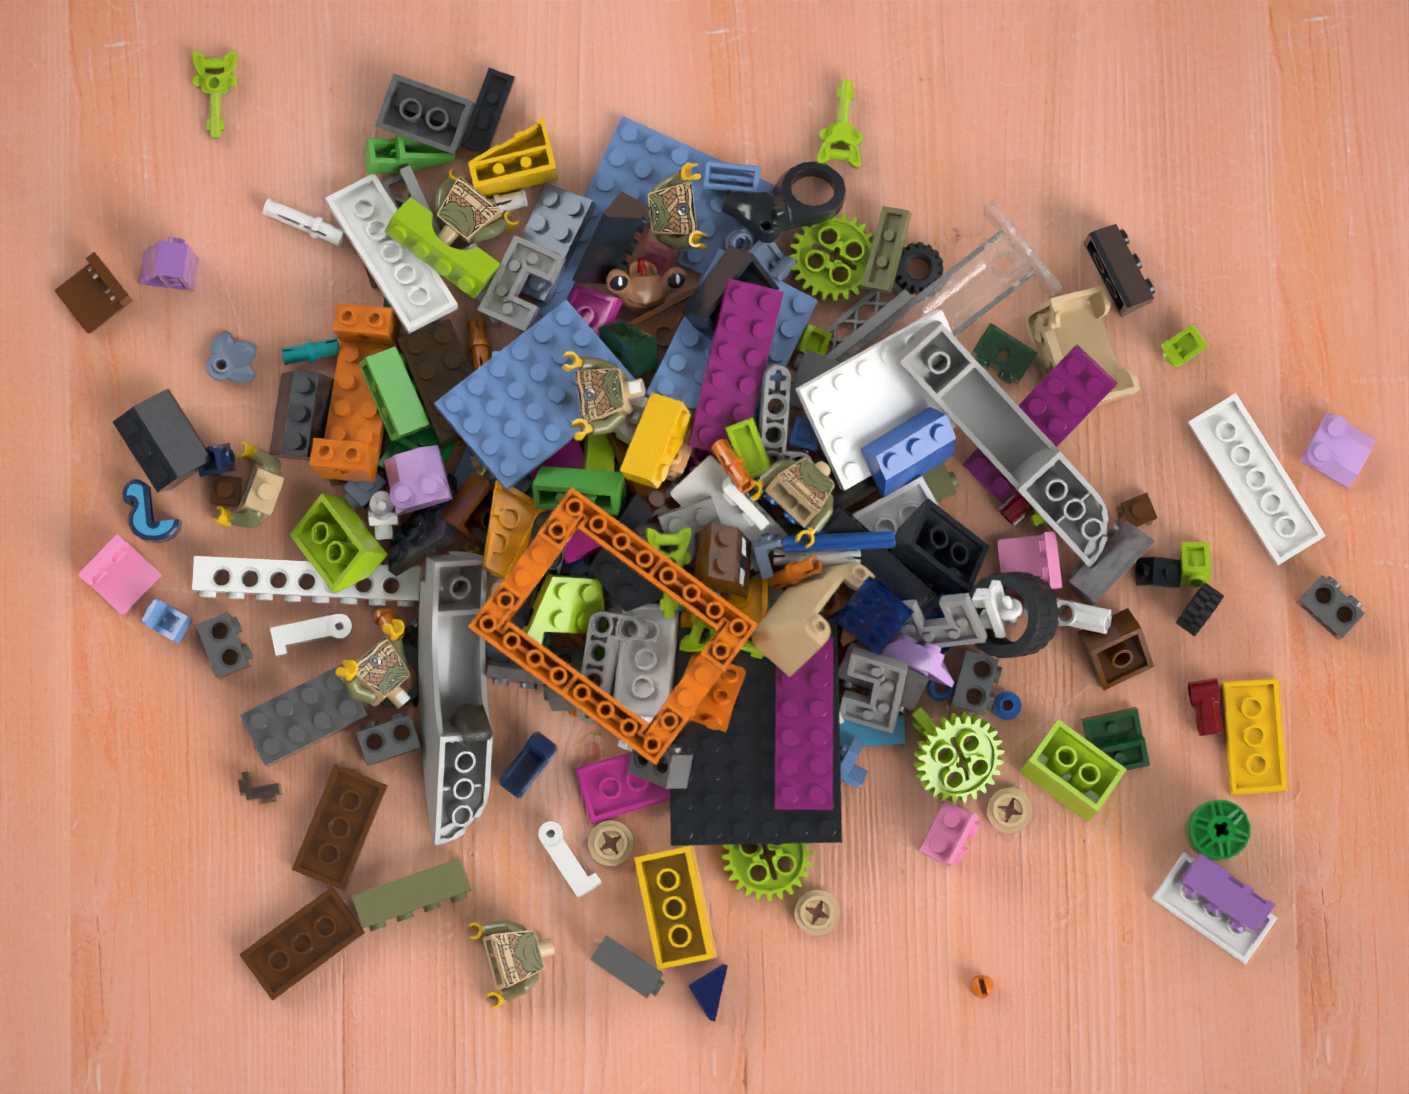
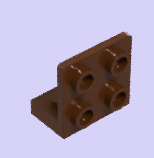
M95 252L85 258L89 262L87 266L55 289V293L88 334H91L133 301Z

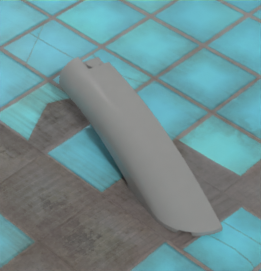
M934 321L922 327L914 334L916 338L900 351L895 358L1090 568L1100 556L1107 541V521H1109L1101 496L942 322Z
M453 551L448 552V555L426 556L425 581H421L418 634L419 716L426 799L432 843L434 845L450 842L467 832L465 829L475 818L479 819L490 790L493 732L490 730L487 699L485 639L468 628L486 603L487 571L482 568L484 556L469 552Z

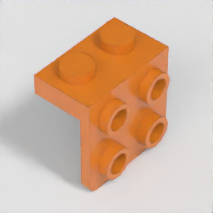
M696 652L692 654L685 674L701 653ZM729 664L688 721L703 724L712 730L726 732L735 701L746 675V670Z

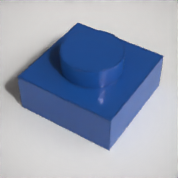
M797 416L789 444L816 452L819 440L809 419Z

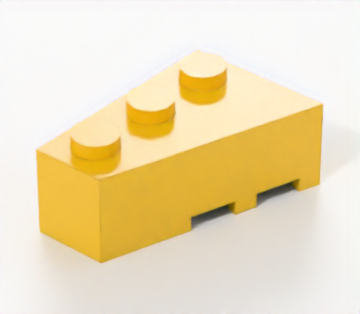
M544 117L537 120L535 125L525 131H519L514 134L513 138L500 146L498 144L468 162L474 188L485 197L559 180Z
M651 392L620 468L621 473L626 479L656 489L665 480L669 467L692 427L694 417L683 402Z

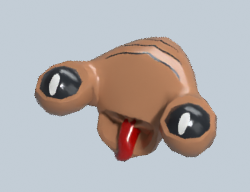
M640 257L637 261L631 263L627 273L622 269H612L606 277L608 289L620 297L630 312L638 316L658 307L669 294L680 290L687 281L685 271L677 266L671 267L663 276H659L656 266L645 260L644 257Z

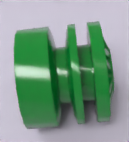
M1213 800L1197 806L1189 814L1185 824V837L1190 848L1197 855L1203 854L1210 860H1225L1238 855L1246 847L1250 838V822L1246 813L1237 804L1228 800ZM1223 823L1225 835L1216 836L1217 830L1214 828V825Z

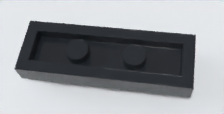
M488 68L460 144L462 148L479 154H483L490 149L514 85L515 76Z

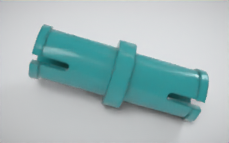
M334 337L317 342L307 340L306 344L281 348L283 361L286 366L308 360L312 363L316 362L318 358L338 355V339Z

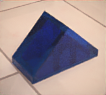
M721 964L688 985L710 1021L715 1022L728 965Z

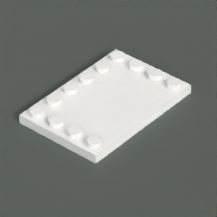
M937 309L795 389L840 489L846 490L872 475L861 448L927 408L932 407L945 413L952 429L958 426L895 358L900 351L916 338L914 334L931 322L940 321L951 332L942 310Z

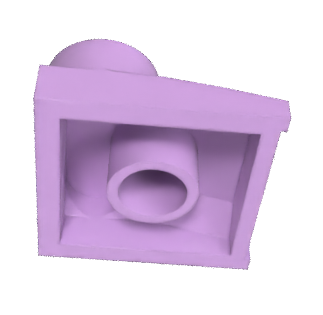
M1327 412L1299 462L1349 489L1369 456L1376 440L1347 423L1343 417Z
M438 445L413 449L394 455L384 461L391 490L390 499L395 506L396 514L403 515L453 500Z
M901 635L900 639L894 638L891 644L885 646L882 655L908 662V669L928 677L931 681L949 687L953 686L954 681L942 662L944 655L940 653V647L925 642L924 646L917 645V640L906 635Z

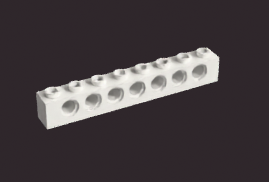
M194 556L192 590L199 592V597L216 598V593L228 594V599H244L245 595H256V600L273 601V596H284V601L301 602V597L312 598L313 603H329V599H340V604L357 605V600H369V605L385 606L386 601L397 602V607L411 608L414 607V603H420L422 568L413 566L396 577L388 571V565H379L372 575L367 577L372 583L371 588L367 592H359L356 587L357 583L334 593L329 589L310 561ZM221 571H227L230 574V580L224 586H219L216 583V576ZM250 572H255L258 575V582L253 587H247L244 584V578ZM277 574H284L287 578L286 584L282 588H274L272 585V579ZM306 575H312L315 579L314 586L309 590H304L300 586L301 579ZM390 579H396L400 583L399 590L394 594H389L385 591V584Z

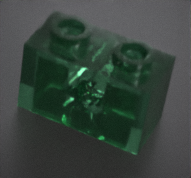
M621 318L598 328L599 338L631 375L642 376L647 371L658 367L656 337Z
M992 323L989 324L971 352V355L975 357V360L984 369L987 370L989 367L998 372L997 377L1010 385L1012 382L1018 385L1038 352ZM1004 350L1008 353L1007 359L1000 362L998 360V353Z

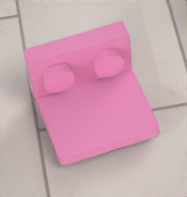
M1056 531L1044 532L1038 536L1001 539L997 541L1000 573L1028 572L1043 579L1050 586L1051 591L1062 588ZM1012 588L1004 590L1005 596L1019 595Z
M116 534L78 576L91 585L121 615H125L161 578V573L122 536Z
M945 800L919 851L947 866L960 863L967 850L963 846L967 837L970 839L974 837L980 825L976 821L978 814L974 812L969 813Z

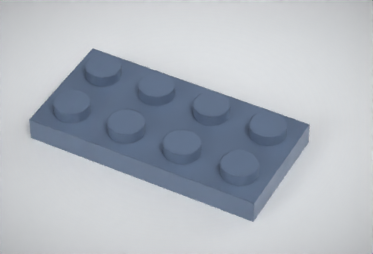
M545 184L520 238L555 252L566 260L554 284L529 274L520 292L521 294L549 304L596 206L594 201L554 185Z

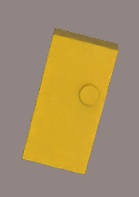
M694 846L635 857L657 969L660 970L716 958L717 953Z

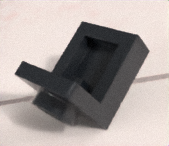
M1162 557L1139 558L1135 568L1136 586L1180 588L1181 560Z

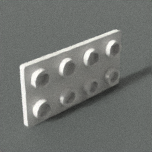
M712 455L705 458L670 491V495L681 506L711 496L721 524L739 528L752 542L751 556L755 555L753 540L758 539L759 535L774 532V535L780 533L782 539L784 536H787L785 530L756 500L751 501L752 496L748 492L743 493V491L739 492L732 479L724 474L722 465ZM750 560V570H751V569L753 568L752 560Z

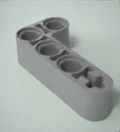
M768 364L763 374L759 393L757 429L768 456L774 455L776 462L794 460V458L800 456L802 459L809 458L811 460L810 456L806 453L786 449L791 375L784 366ZM777 372L781 374V380L778 379L776 382L770 380V376L775 375ZM769 389H777L781 391V394L768 391ZM773 398H777L780 402V407L775 413H770L767 407L768 402ZM775 426L778 430L777 438L769 442L766 439V431L768 428Z
M597 612L593 614L588 623L581 674L592 683L594 676L598 674L602 681L599 688L612 697L619 642L643 640L649 631L647 621L640 616L616 612ZM604 617L609 620L610 624L606 632L601 628V621ZM631 621L635 623L637 628L634 636L628 633V625ZM599 646H603L606 655L603 660H600L597 656ZM577 708L578 717L582 721L587 723L596 722Z

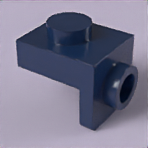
M230 443L206 447L214 460L198 470L200 477L235 471V454L230 448Z

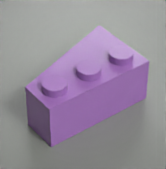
M168 237V241L159 240L143 251L138 284L194 291L199 258L191 247L185 244L184 239Z
M1198 854L1178 881L1184 886L1181 890L1194 900L1200 897L1207 902L1204 907L1214 915L1219 917L1222 913L1229 918L1228 925L1242 934L1244 930L1246 932H1257L1276 904L1269 899L1268 901L1264 900L1253 892V888L1247 884H1242L1231 876V873L1203 854Z

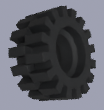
M918 242V244L910 243L907 247H903L894 281L902 290L906 289L910 295L914 293L919 296L926 292L929 293L933 288L937 287L942 278L944 270L942 257L940 258L939 252L933 250L929 244L926 246L923 245V242ZM913 259L924 260L929 267L927 276L922 279L912 278L907 272L908 263Z
M1205 582L1180 614L1176 624L1192 636H1195L1216 610L1224 595Z

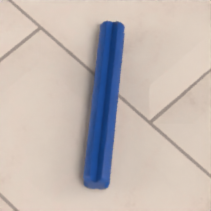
M893 531L814 535V543L805 549L804 547L809 542L806 535H802L798 542H795L796 536H784L782 539L784 553L895 547V534Z

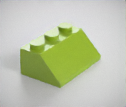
M322 493L289 534L334 593L371 576L387 556V553L343 497Z
M1058 719L1034 749L1019 772L1088 822L1100 810L1127 769Z

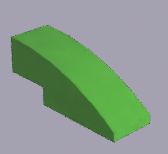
M396 135L395 139L368 138L363 149L366 174L398 173L400 169L409 165L412 171L455 160L454 154L400 135Z

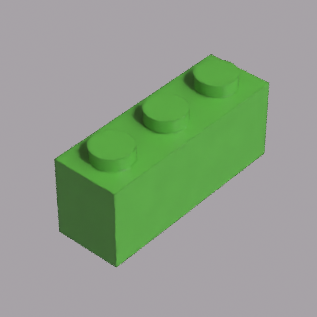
M396 346L368 356L358 364L392 442L421 431L429 425L427 411L417 396L416 384L412 378H409L405 369V358L401 353H398Z
M541 466L532 484L535 509L555 510L571 487L609 515H618L626 497L625 480L621 472Z

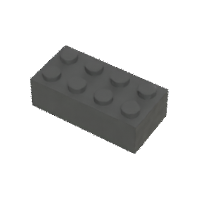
M343 664L240 715L265 766L270 767L370 717L364 703L350 696L345 683L336 674L338 667H345Z

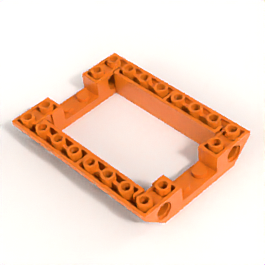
M571 487L539 530L535 539L506 578L502 580L468 628L656 765L758 624ZM577 530L716 631L649 724L510 622Z

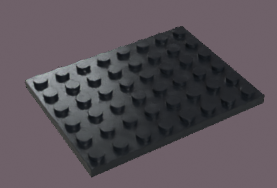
M819 614L825 619V614ZM681 618L679 619L673 690L683 678L692 654L696 653L679 649L681 639L690 635L692 628H682ZM837 618L825 619L830 627L829 638H834L833 810L775 809L776 665L767 657L762 656V659L752 657L751 652L739 650L730 664L744 668L746 675L735 701L727 731L712 730L703 724L687 721L671 743L682 746V751L693 755L687 788L670 789L671 846L842 843ZM704 628L701 639H706L710 635L708 628ZM752 634L747 640L752 641Z

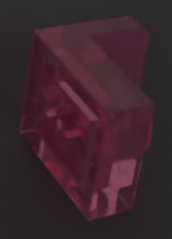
M648 240L644 249V258L656 266L659 276H663L670 269L675 255L674 249Z

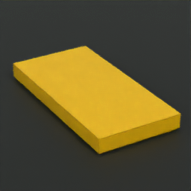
M1279 678L1221 682L1230 795L1288 791Z

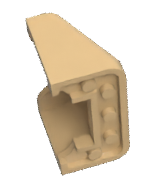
M1105 285L1050 298L1030 309L1025 316L1026 328L1043 378L1078 344L1118 383L1097 406L1141 391L1137 375L1128 367L1119 369L1102 319L1103 316L1109 313L1111 307V298L1107 294Z
M849 563L823 567L820 573L804 578L802 583L788 585L752 632L753 644L790 677L829 638V624L819 614L824 611L823 606L842 582L845 583L850 602L854 595L870 584L875 575L859 563Z

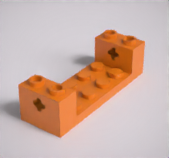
M337 304L332 330L341 342L324 439L314 438L309 464L320 478L375 483L385 425L358 364L368 356L395 346L397 348V339L400 337L402 323L392 308Z

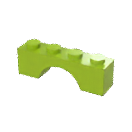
M410 197L392 215L384 232L412 252L417 258L436 270L440 275L459 287L460 290L475 299L493 279L500 263L479 247L471 250H459L446 245L437 237L433 230V213Z

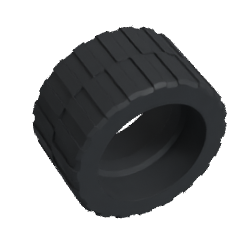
M1028 572L995 573L982 578L971 588L969 596L972 601L976 589H988L992 580H1000L1003 590L1012 588L1017 591L1024 599L1028 609L1027 627L1017 641L1012 642L1006 637L996 638L993 629H985L987 633L986 641L984 643H975L974 645L979 650H982L984 654L995 656L996 658L1033 655L1040 649H1044L1048 642L1053 639L1059 624V608L1056 596L1051 591L1052 589L1040 577ZM975 607V609H976V611H977V613H978L979 618H980V615H981L983 609H986V608H977V607Z

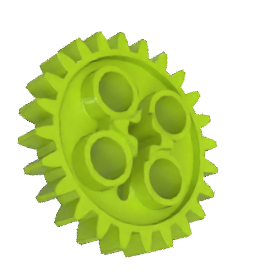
M846 212L842 214L841 219H837L834 216L825 222L811 225L810 228L807 226L801 227L804 234L795 233L794 235L795 240L799 244L790 245V249L797 252V254L789 256L793 257L797 262L790 270L791 272L800 273L796 276L795 282L804 280L805 283L802 290L805 291L811 287L813 289L811 297L813 298L818 293H822L823 302H825L828 295H832L834 303L837 302L838 295H842L843 299L848 301L849 292L858 297V287L865 289L862 287L873 245V242L870 243L869 240L873 237L874 233H864L866 223L859 227L856 226V216L850 222L846 221ZM825 232H831L836 236V242L830 245L822 242L821 236ZM812 245H818L831 255L835 251L838 252L840 260L855 265L857 269L852 270L839 260H835L834 263L830 262V256L827 253L812 248ZM851 245L857 246L861 251V255L857 258H851L846 254L845 249ZM812 256H817L822 259L823 265L818 269H813L808 265V259ZM836 270H844L848 278L844 282H837L833 279L832 273Z
M963 712L959 719L955 713H952L951 721L949 722L942 716V725L938 727L935 723H931L933 732L924 731L923 734L927 740L917 742L922 751L914 752V755L920 759V761L913 764L917 770H920L916 777L922 781L921 785L926 790L929 789L928 792L933 797L938 795L942 802L948 798L952 804H955L959 797L963 803H966L967 795L970 794L974 799H977V791L979 789L984 793L987 792L986 783L995 784L991 778L992 775L1001 774L996 769V765L1004 764V761L998 757V755L1005 752L1004 749L998 746L1002 743V739L996 735L997 730L992 726L989 727L990 724L985 719L981 720L975 714L970 719V716ZM971 736L970 741L963 744L965 738ZM951 737H953V742H954L955 748L961 753V754H959V756H958V754L956 753V750L954 749V747L951 745V742H950V738H951ZM943 748H946L944 754L938 756L939 751ZM959 759H960V762L962 763V766H963L964 769L967 771V774H968V778H967V779H965V774H964L965 772H964L963 768L958 764ZM980 760L979 765L975 768H972L974 762ZM955 772L954 777L950 780H947L949 774Z
M811 843L781 844L778 846L767 844L769 851H775L776 853L772 857V862L777 879L773 880L767 861L765 859L760 860L759 856L763 854L761 844H758V849L753 854L743 852L742 845H723V848L729 850V854L723 855L722 859L730 861V864L723 869L724 871H733L728 880L734 881L738 879L737 891L744 886L747 888L746 897L754 891L756 892L757 901L761 899L762 894H766L768 902H771L772 895L775 893L782 900V891L786 890L790 895H793L791 886L795 884L801 888L802 884L799 881V877H809L804 871V867L813 866L812 863L806 861V857L814 855V852L807 851L805 848ZM782 857H789L794 862L793 869L788 873L781 872L777 867V863ZM760 865L766 869L767 875L764 880L757 882L751 878L750 871L754 866Z

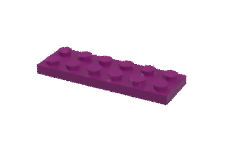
M727 278L687 445L712 451V446L715 442L726 439L732 447L725 428L749 418H754L763 374L784 294L783 291Z
M1076 344L1018 406L1057 448L1118 383ZM979 448L962 464L1002 504L1016 490L1012 483Z
M828 638L823 646L790 677L776 665L775 809L833 810L834 638Z

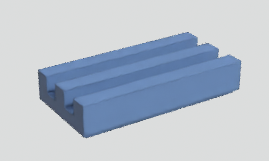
M705 160L702 190L727 193L734 191L746 195L758 193L761 167ZM710 168L755 174L754 178L710 173ZM710 179L753 184V188L708 182Z

